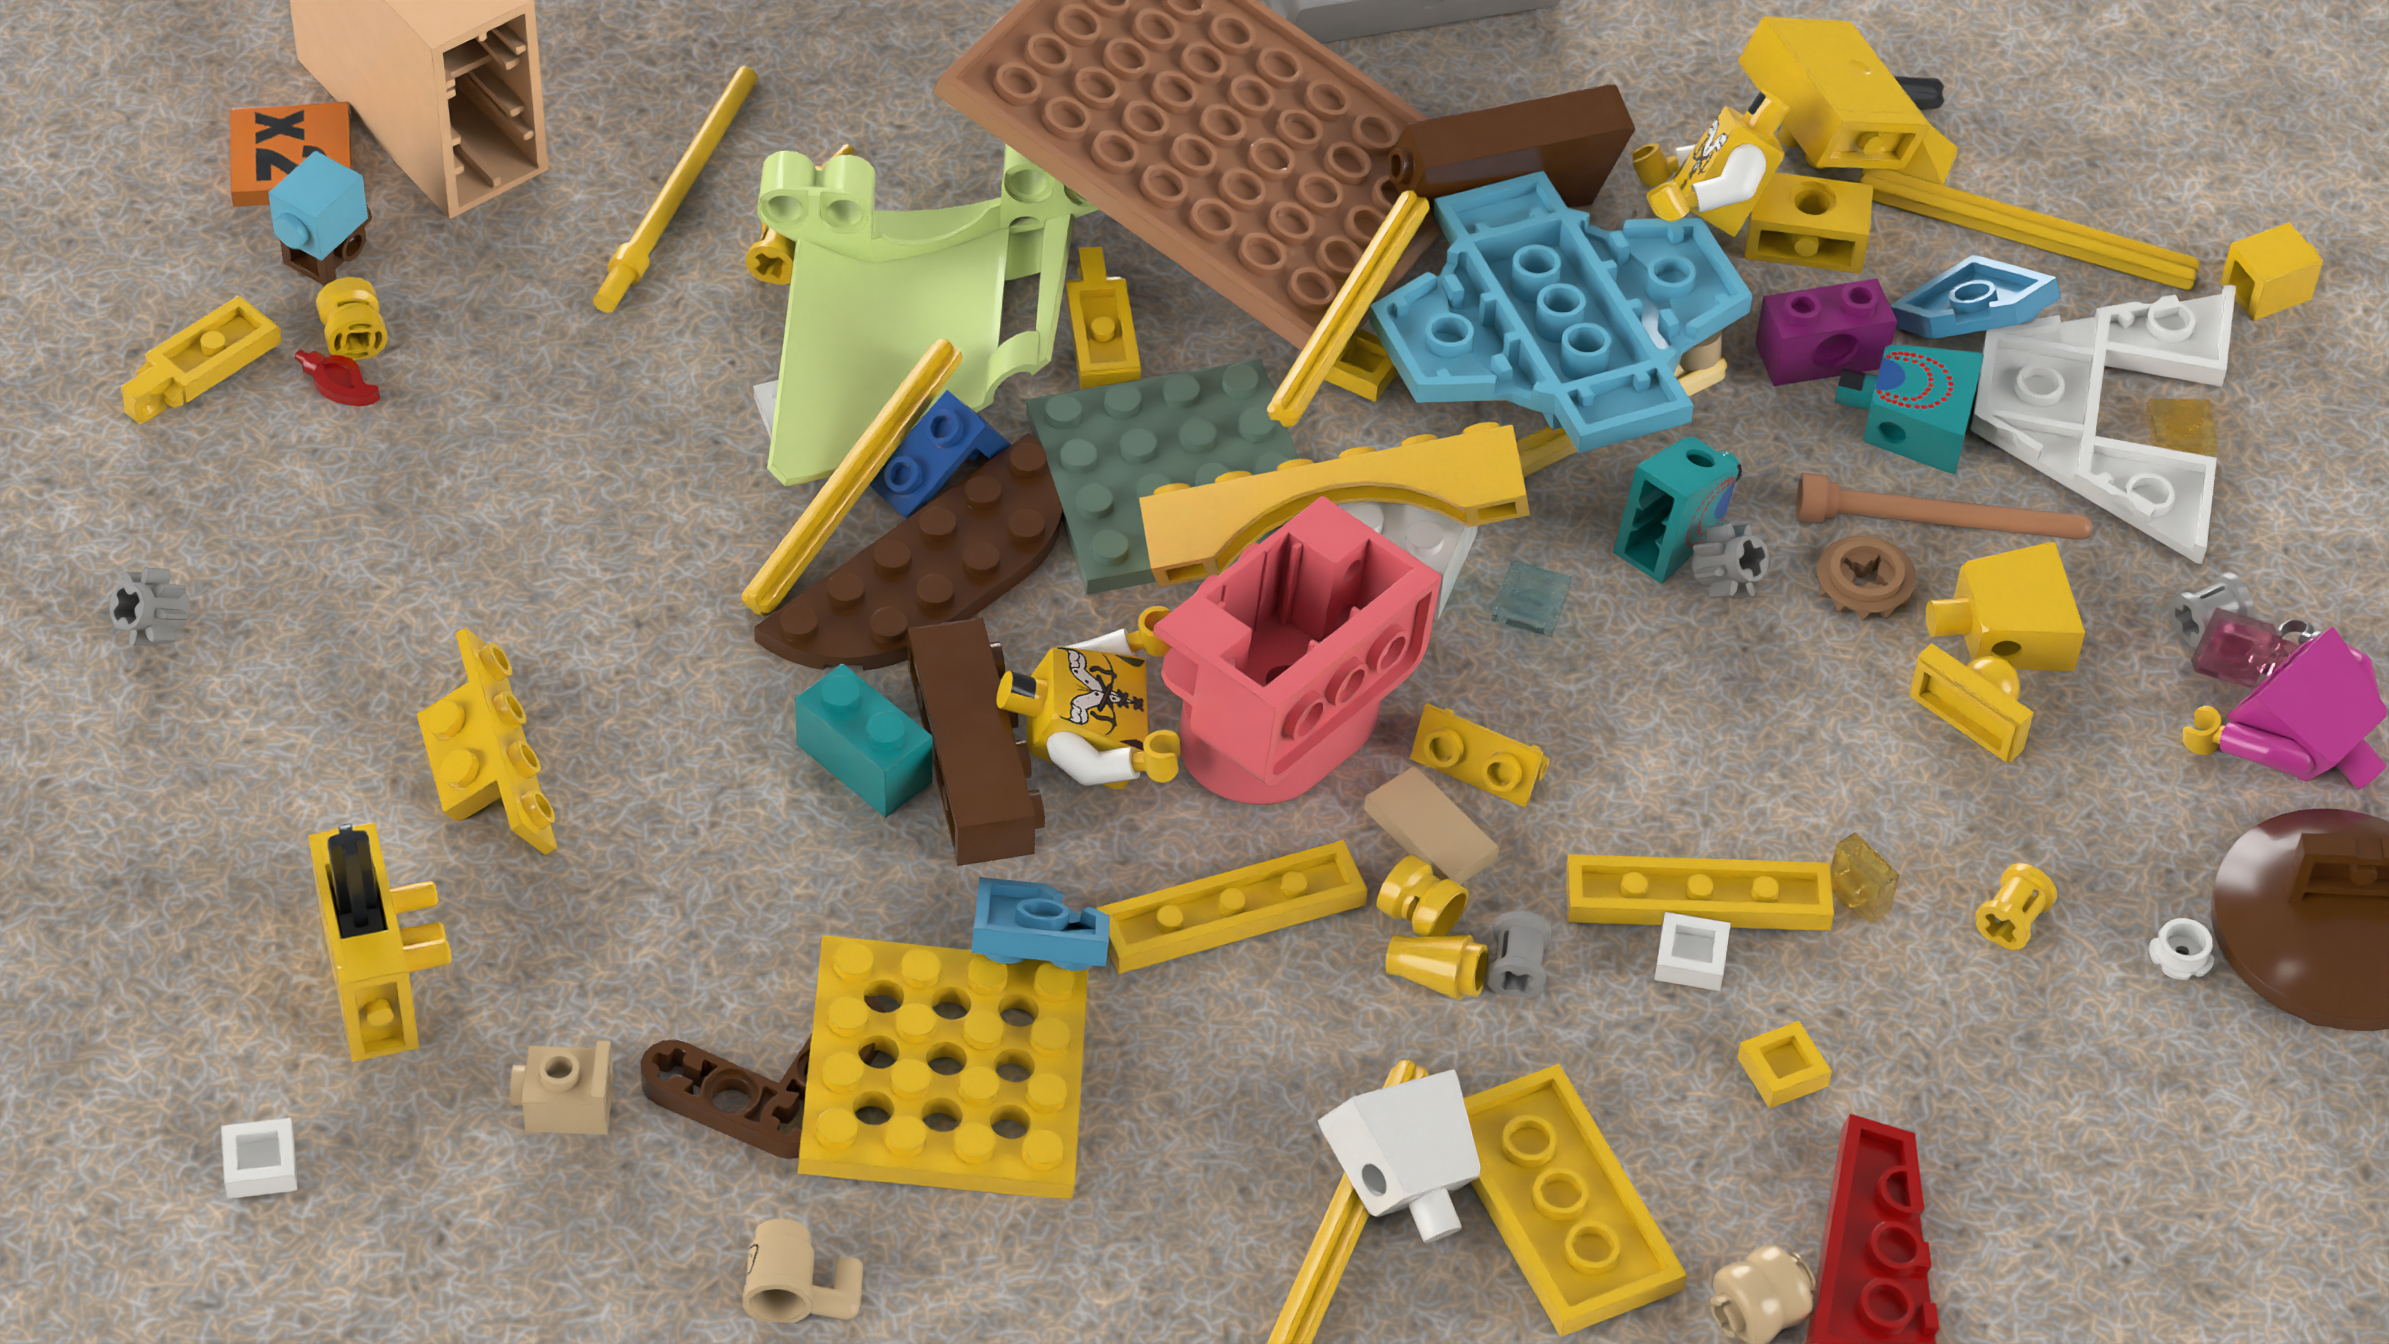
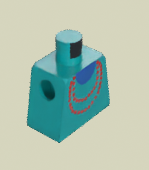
M1891 344L1885 347L1878 376L1846 368L1842 369L1834 403L1869 411L1863 437L1865 443L1941 471L1956 474L1984 354Z
M1687 436L1638 464L1613 553L1663 584L1693 556L1694 545L1709 540L1706 527L1723 524L1734 485L1742 476V468L1738 459L1726 450L1716 451L1697 438Z

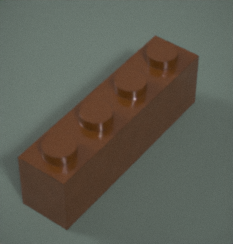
M983 617L907 629L908 670L923 729L932 735V766L957 866L1035 854V829L1045 828L1044 806L1039 789L1028 790L1026 778H1031L1032 776L1028 744L1025 739L1015 740L1013 729L1018 728V713L1000 709L997 706L998 687L1000 680L1005 674L1004 655L1000 642H989Z

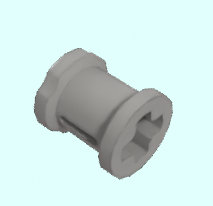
M2227 572L2214 578L2211 586L2194 594L2182 592L2175 595L2170 600L2169 614L2174 629L2192 647H2200L2211 639L2212 633L2229 625L2238 627L2251 621L2254 615V603L2245 583L2237 575Z
M1511 911L1503 913L1496 918L1492 930L1493 939L1497 943L1496 960L1489 966L1487 980L1488 986L1495 993L1529 999L1543 993L1546 981V971L1542 967L1543 952L1549 946L1553 933L1551 924L1545 918L1527 911Z

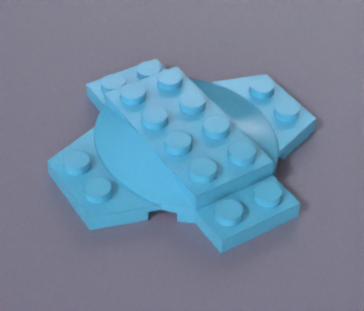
M1540 171L1434 199L1433 217L1451 244L1447 251V262L1442 269L1441 275L1436 276L1427 272L1371 304L1369 323L1416 403L1508 400L1519 406L1542 412L1551 429L1563 427L1578 453H1583L1692 423L1694 405L1674 375L1682 353L1750 313L1752 293L1702 218H1680L1673 222L1663 219L1625 220L1623 231H1606L1589 225L1590 213L1567 208L1545 172Z

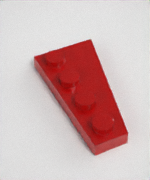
M1851 1113L1842 1126L1816 1277V1291L1812 1300L1813 1309L1809 1318L1805 1344H1936L1935 1335L1940 1328L1937 1304L1931 1303L1927 1273L1931 1269L1932 1264L1929 1242H1923L1920 1216L1925 1208L1915 1133Z

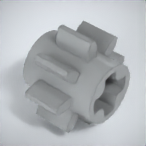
M1730 523L1706 527L1709 541L1693 546L1692 568L1695 579L1703 586L1710 587L1709 595L1712 599L1724 597L1738 599L1754 596L1755 591L1752 582L1759 581L1768 576L1769 553L1766 544L1759 537L1751 535L1752 528L1750 524L1732 526Z
M145 567L143 572L126 571L123 574L124 582L114 589L110 598L109 610L114 622V628L131 630L129 643L132 646H154L157 642L174 643L176 641L175 632L184 627L190 614V601L186 593V586L169 584L171 577L170 569Z

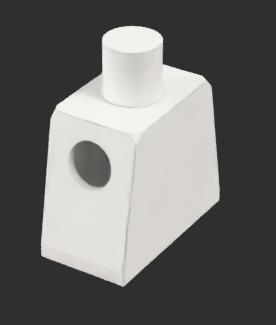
M1454 1069L1354 1096L1317 1120L1324 1136L1368 1213L1375 1217H1380L1410 1208L1423 1243L1439 1240L1462 1228L1449 1195L1478 1178L1481 1166L1459 1080Z

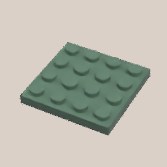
M1262 359L1026 399V415L1034 438L1040 442L1046 453L1047 462L1063 507L1062 523L1087 595L1156 582L1150 566L1139 498L1151 496L1155 489L1167 484L1185 483L1192 488L1215 483V479L1225 473L1247 471L1253 476L1277 471V467L1280 464L1299 459L1288 428L1284 427L1279 420H1271L1268 416L1267 407L1275 394ZM1283 525L1269 531L1255 543L1260 544ZM1240 555L1235 559V561L1230 566L1237 562Z

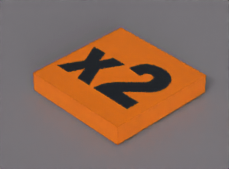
M348 102L230 109V166L233 207L270 205L268 193L314 151L352 170Z

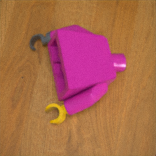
M2302 619L2287 620L2277 627L2276 637L2279 640H2282L2283 636L2289 632H2301L2302 634L2298 639L2300 647L2227 714L2231 722L2226 726L2221 725V716L2218 711L2211 706H2202L2194 712V725L2203 731L2196 730L2191 726L2183 727V743L2191 752L2208 755L2216 751L2220 745L2222 752L2259 763L2294 777L2296 776L2298 779L2306 782L2336 765L2355 788L2359 790L2375 779L2387 767L2364 739L2387 716V707L2380 698L2372 660L2367 654L2345 643L2333 626L2325 631H2315L2312 624Z

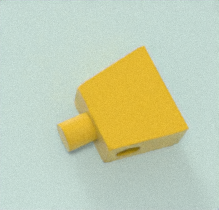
M2055 542L2038 544L1967 561L1960 568L1954 597L1952 599L1930 600L1926 605V624L1929 635L1932 638L1964 635L1972 661L1978 657L1994 656L2006 660L2014 669L2075 671L2085 630Z

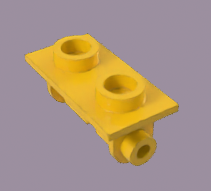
M1426 703L1409 758L1524 808L1529 803L1535 780L1541 781L1550 763V758L1543 755L1544 752L1541 751V747L1533 744L1530 747L1454 714V710L1448 707L1443 710L1429 703Z

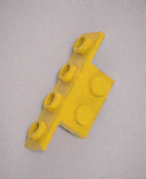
M465 627L455 633L469 682L417 713L443 813L456 822L465 820L502 797L511 831L541 853L547 855L557 849L551 824L555 822V814L551 804L541 792L536 775L541 771L540 762L533 749L527 743L522 725L527 721L526 714L520 702L513 695L508 679L512 675V666L504 651L496 643H485Z

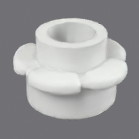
M2178 918L2167 922L2160 929L2158 938L2152 939L2149 945L2151 960L2155 964H2160L2163 973L2174 979L2187 980L2191 975L2202 977L2211 970L2214 964V957L2210 953L2213 949V940L2210 932L2202 924L2191 919ZM2181 950L2186 952L2188 955H2182L2177 953L2176 951Z

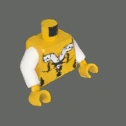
M1760 90L1744 115L1729 106H1725L1699 142L1694 145L1676 148V155L1666 158L1658 143H1649L1636 149L1632 154L1634 160L1632 165L1639 179L1647 186H1657L1646 194L1654 214L1665 221L1673 222L1684 217L1689 211H1692L1735 237L1783 160L1785 153L1774 133L1790 108L1775 96ZM1676 172L1672 178V181L1664 183L1672 176V173Z
M1152 606L1143 611L1138 619V631L1128 633L1123 628L1088 641L1065 647H1054L1048 651L1031 676L1013 671H1007L1004 674L998 687L997 706L1000 709L1026 715L1027 744L1033 756L1059 766L1078 783L1085 786L1102 784L1111 789H1124L1128 782L1132 779H1137L1142 771H1146L1150 779L1160 783L1169 782L1176 776L1179 770L1177 758L1181 754L1180 738L1175 732L1169 730H1158L1149 734L1146 659L1135 655V651L1143 649L1148 655L1164 657L1172 648L1153 634L1154 625L1170 613L1168 608Z

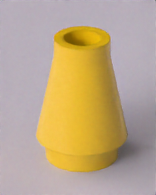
M1394 935L1390 940L1387 950L1386 972L1389 975L1408 979L1458 1001H1461L1464 995L1478 997L1483 989L1487 975L1488 947L1485 944L1474 943L1471 935L1430 937Z

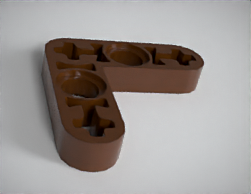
M865 995L864 1000L871 1009L885 1013L880 1002L871 996ZM812 1034L779 1083L687 1042L675 1039L662 1040L649 1047L641 1059L642 1091L647 1099L656 1105L774 1156L785 1159L799 1158L802 1129L794 1128L788 1135L780 1132V1122L789 1124L800 1109V1100L805 1103L807 1086L805 1077L808 1074ZM871 1043L860 1050L859 1056L866 1065L870 1066L879 1050H875V1043ZM675 1066L683 1068V1076L674 1074L668 1081L660 1079V1071L669 1073ZM694 1085L700 1088L699 1096H694ZM725 1090L741 1091L750 1099L749 1104L745 1108L734 1112L720 1110L712 1101L718 1093Z

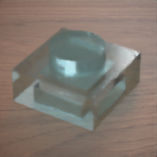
M1511 560L1493 605L1491 621L1552 638L1569 595L1571 576Z

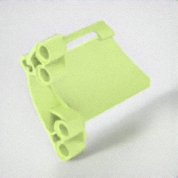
M1005 144L1000 198L964 206L917 211L874 210L876 173L873 166L861 157L840 155L826 162L823 170H816L814 163L807 156L798 152L786 150L775 152L768 156L763 163L757 214L767 227L795 241L796 246L767 469L784 486L803 484L831 477L929 347L939 339L950 341L953 347L961 351L962 363L912 429L946 390L950 391L977 413L994 403L995 390L1006 378L1019 372H1029L1033 376L1051 362L1075 218L1096 211L1099 208L1007 144ZM1040 274L1036 331H1026L1017 334L999 346L1004 282Z

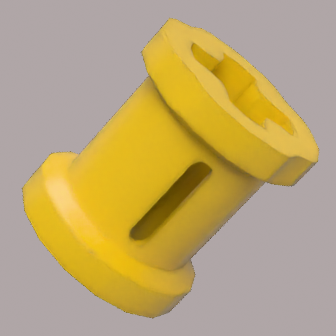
M761 221L762 235L760 240L755 242L746 254L745 263L747 269L760 281L778 285L789 284L792 278L796 242L772 230Z
M2016 863L2011 864L2003 872L2000 880L2001 888L1993 900L1985 901L1980 905L1975 914L1977 918L1976 927L1982 936L2011 951L2020 950L2026 946L2031 938V925L2040 913H2046L2053 907L2058 896L2056 886L2045 873L2032 865Z

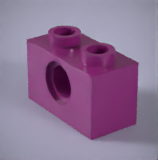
M1878 278L1763 296L1755 345L1773 387L1841 376L1843 368L1859 372L1879 370L1885 347L1893 342L1897 320Z

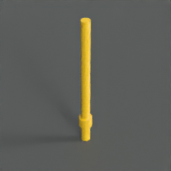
M741 66L737 69L630 241L621 244L617 248L607 265L609 274L593 298L595 307L600 311L612 313L629 286L637 285L650 265V252L757 83L758 76L753 69L746 66Z

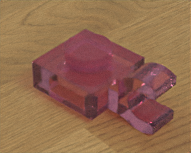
M2216 607L2191 658V663L2197 673L2253 689L2260 674L2269 676L2300 645L2290 640L2278 639L2279 635L2274 624Z

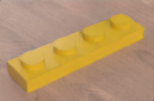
M1344 840L1104 905L1096 909L1110 916L1108 952L1118 974H1122L1365 906L1368 889Z
M1568 854L1565 871L1567 917L1569 923L1662 926L1665 912L1728 922L1731 923L1730 928L1831 930L1834 910L1830 863L1582 854Z

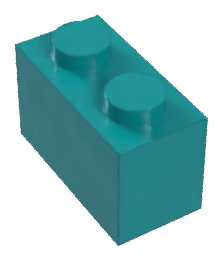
M843 663L795 698L797 745L885 818L933 782L932 735Z

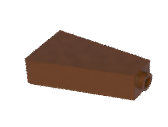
M1606 84L1408 123L1397 145L1389 154L1387 170L1389 178L1396 185L1399 195L1402 192L1413 190L1418 197H1425L1428 200L1429 208H1434V199L1540 171L1545 172L1566 207H1582L1593 204L1636 128L1617 85Z

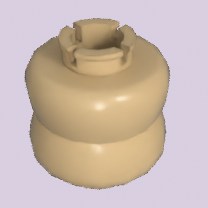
M1767 1244L1753 1250L1744 1261L1726 1265L1717 1271L1713 1282L1715 1296L1710 1298V1308L1720 1328L1724 1327V1333L1727 1336L1733 1338L1738 1335L1748 1344H1766L1774 1339L1782 1329L1797 1326L1808 1320L1813 1309L1811 1294L1816 1291V1281L1806 1262L1797 1266V1264L1802 1262V1257L1795 1252L1788 1254L1777 1245Z

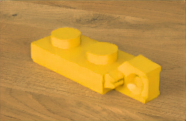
M1102 246L1078 248V279L1067 280L1065 300L1080 389L1141 380V365L1126 279H1121L1120 276L1107 277Z
M236 296L145 354L146 363L136 372L138 376L120 386L124 412L141 425L164 411L168 405L174 409L182 406L184 402L188 403L282 343L280 327L241 296Z

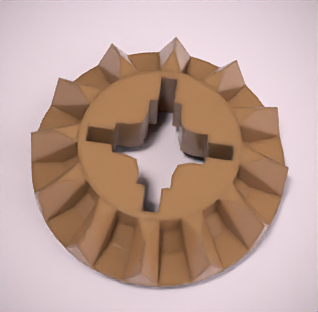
M1871 536L1846 537L1829 545L1819 557L1815 574L1820 583V597L1832 598L1835 602L1837 613L1848 608L1858 611L1861 620L1872 612H1877L1882 617L1888 619L1896 607L1906 608L1916 586L1914 565L1904 551L1886 540ZM1876 569L1878 570L1875 584L1867 582L1863 587L1854 585L1855 576L1863 578L1867 574H1872Z

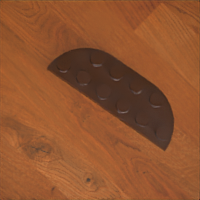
M1027 433L754 627L755 642L783 659L821 670L824 669V664L841 665L843 663L845 666L862 665L863 671L891 666L908 660L907 629L969 620L1026 579L1046 560L1059 537L1063 509V486L1060 474L1051 456L1039 441L1030 433Z

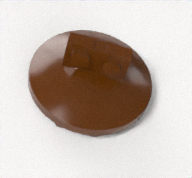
M2326 808L2297 810L2278 815L2254 826L2243 834L2225 855L2212 890L2210 904L2211 920L2217 942L2225 958L2240 978L2257 994L2274 1006L2305 1020L2309 1024L2352 1031L2389 1029V822L2365 813Z

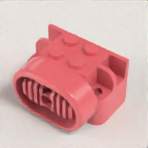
M1321 496L1263 542L1249 545L1242 552L1237 562L1219 576L1211 575L1205 579L1193 596L1154 625L1153 633L1172 647L1164 656L1161 675L1165 685L1183 699L1178 736L1181 746L1180 756L1190 774L1206 789L1223 798L1253 805H1269L1289 801L1313 788L1368 741L1377 726L1382 699L1403 683L1420 664L1430 640L1442 575L1324 496Z

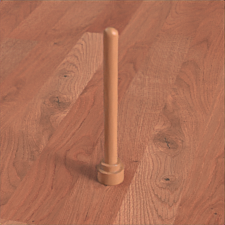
M1802 472L1796 495V521L1822 524L1824 518L1835 519L1836 514L1839 513L2078 540L2087 538L2093 529L2091 520L2084 515L1839 489L1838 482H1829L1828 476L1822 474Z

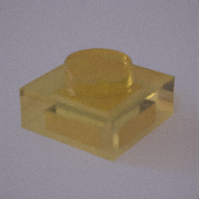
M2149 399L2146 416L2152 446L2215 457L2218 440L2210 399Z
M1854 832L1835 846L1830 868L1831 886L1836 898L1845 907L1855 908L1872 924L1891 912L1900 874L1863 838Z

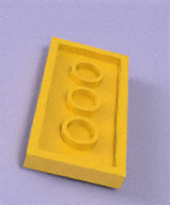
M1560 1064L1463 1098L1481 1166L1479 1177L1470 1183L1560 1337L1684 1290L1687 1279L1686 1272Z

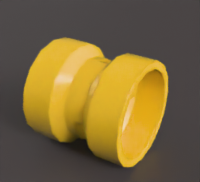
M345 277L326 284L319 291L316 298L317 310L320 321L325 326V339L329 352L332 355H343L355 361L374 357L385 348L388 341L387 329L383 317L379 314V303L375 288L370 282L358 277Z
M1410 854L1404 857L1389 873L1380 889L1376 905L1378 910L1393 920L1405 919L1410 922L1414 934L1419 937L1445 936L1462 916L1468 902L1469 893L1466 888L1452 879L1440 880L1433 875L1430 864L1418 856Z

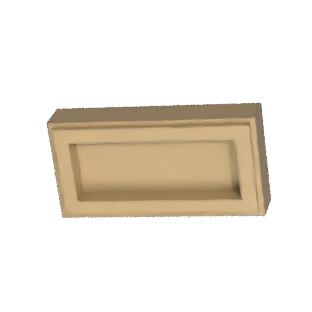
M1415 765L1365 796L1364 810L1406 852L1416 855L1430 864L1433 875L1440 880L1448 878L1458 884H1462L1498 860L1499 846Z

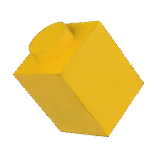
M2288 222L2231 243L2220 283L2223 286H2236L2235 300L2254 321L2312 300L2323 260L2316 248L2310 242H2307L2295 227Z

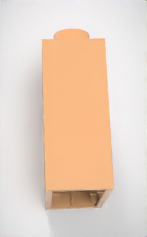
M289 0L297 59L338 102H348L349 114L449 219L549 170L534 0Z

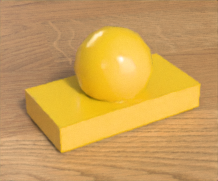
M1933 643L1918 655L1909 692L1910 697L2003 761L2012 762L2024 750L2034 714L2033 711L2017 701L2020 696V683L2017 671L2006 660L1994 656L1978 657L1965 666Z

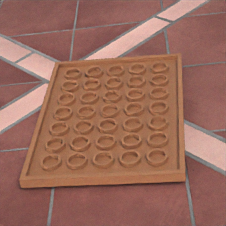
M1020 0L940 75L933 91L941 99L1301 351L1400 196L1396 185L1390 180L1387 170V162L1391 150L1397 145L1408 123L1429 119L1259 0ZM1434 208L1428 210L1421 225L1371 304L1394 292L1444 236L1443 231L1433 217ZM1370 307L1366 311L1365 315L1363 316L1362 320L1360 321L1352 336L1348 340L1347 344L1369 320Z

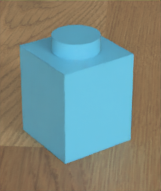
M314 151L268 193L274 235L288 247L293 249L299 248L321 261L368 219L363 175L317 151Z

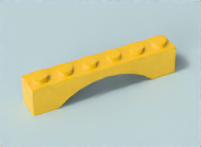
M1495 422L1474 424L1465 428L1461 435L1441 439L1432 434L1416 435L1402 441L1400 447L1380 451L1367 446L1355 447L1340 453L1339 459L1314 463L1310 459H1294L1280 464L1277 467V471L1253 476L1247 471L1229 472L1218 476L1215 479V483L1192 488L1185 483L1167 484L1155 489L1153 495L1139 498L1150 566L1159 588L1207 579L1211 575L1219 576L1249 545L1255 543L1269 531L1290 521L1321 496H1324L1336 505L1369 501L1407 504L1442 514L1466 527L1530 516L1513 424L1500 427Z

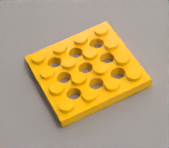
M822 935L797 1174L1029 1197L1072 1199L1076 1176L1088 969L1066 970L1055 966L1052 961L1026 958L1018 963L1006 964L992 961L985 954L971 953L972 950ZM865 995L871 997L877 995L889 996L895 999L900 1004V1007L889 1013L877 1012L866 1004L864 997ZM943 1002H953L961 1005L968 1014L962 1018L950 1020L937 1015L933 1007ZM1008 1009H1021L1028 1012L1035 1021L1026 1026H1013L1005 1022L1000 1014ZM875 1043V1050L890 1054L896 1062L886 1068H873L861 1060L859 1052L864 1046ZM938 1057H948L959 1062L963 1070L954 1075H942L933 1071L928 1063ZM1005 1064H1017L1024 1067L1031 1076L1021 1082H1010L1001 1078L997 1074L996 1069ZM874 1106L886 1111L890 1119L880 1125H869L861 1122L854 1113L863 1107ZM944 1113L953 1117L959 1126L948 1132H938L930 1129L923 1122V1119L930 1114ZM1000 1120H1013L1020 1123L1027 1133L1019 1138L1008 1139L996 1134L991 1126Z

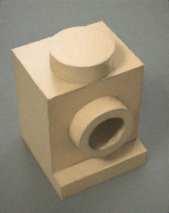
M597 1040L596 1048L529 1046L527 1064L513 1065L510 1084L511 1106H522L525 1131L607 1135L614 1079L611 1042Z

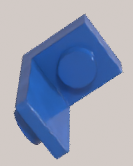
M946 390L900 443L869 486L907 519L932 499L967 457L975 461L983 453L989 459H992L1012 444L950 391Z

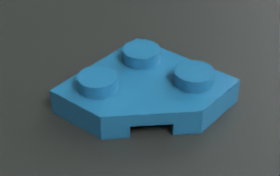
M1971 255L1890 304V307L1897 320L1896 328L1919 334L1922 338L1936 339L2024 324L2034 320L2038 316V312L2061 298L2056 277L1981 256Z
M979 877L971 953L985 954L992 961L1006 964L1018 963L1026 958L1052 961L1055 966L1066 970H1085L1091 967V965L1106 967L1110 916L1093 907L1081 909V914L1062 904V892L1046 884Z

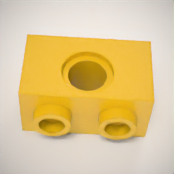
M1775 172L1749 214L1744 259L1861 274L1869 239L1874 185Z

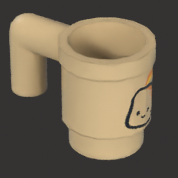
M771 1219L765 1221L756 1228L754 1241L749 1246L746 1285L744 1286L742 1306L748 1315L762 1322L796 1323L806 1318L810 1313L850 1320L860 1311L863 1263L853 1257L841 1258L835 1264L834 1289L812 1285L815 1251L810 1244L811 1233L809 1229L800 1222L790 1219Z

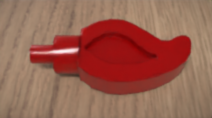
M301 349L296 352L294 359L303 364V372L313 377L317 390L326 398L350 406H368L380 399L379 387L377 385H368L363 381L358 364L350 357L331 354L326 357L317 351H312L308 354Z

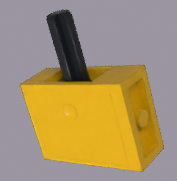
M1763 16L1738 60V63L1759 91L1764 90L1790 108L1780 124L1782 127L1777 134L1779 142L1788 148H1795L1799 144L1806 153L1807 163L1816 169L1841 167L1904 170L1931 126L1920 110L1939 109L1945 101L1942 95L1945 86L1938 78L1893 76L1851 21Z
M375 822L357 826L343 824L330 831L308 835L320 915L352 1062L419 1049L409 973L449 965L452 961L449 942L446 940L444 926L441 922L437 921L399 929L396 914L436 907L438 896L435 883L429 880L390 888Z

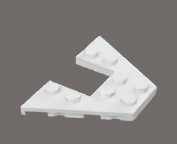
M2224 286L2222 294L2180 302L2175 294L2161 297L2152 304H2143L2136 301L2097 308L2095 317L2061 322L2060 315L2036 319L2033 323L2027 325H2014L1987 330L1982 351L1984 358L1977 383L1970 430L2188 559L2202 564L2207 549L2217 458L2095 436L2104 366L2222 387L2227 371L2236 286Z

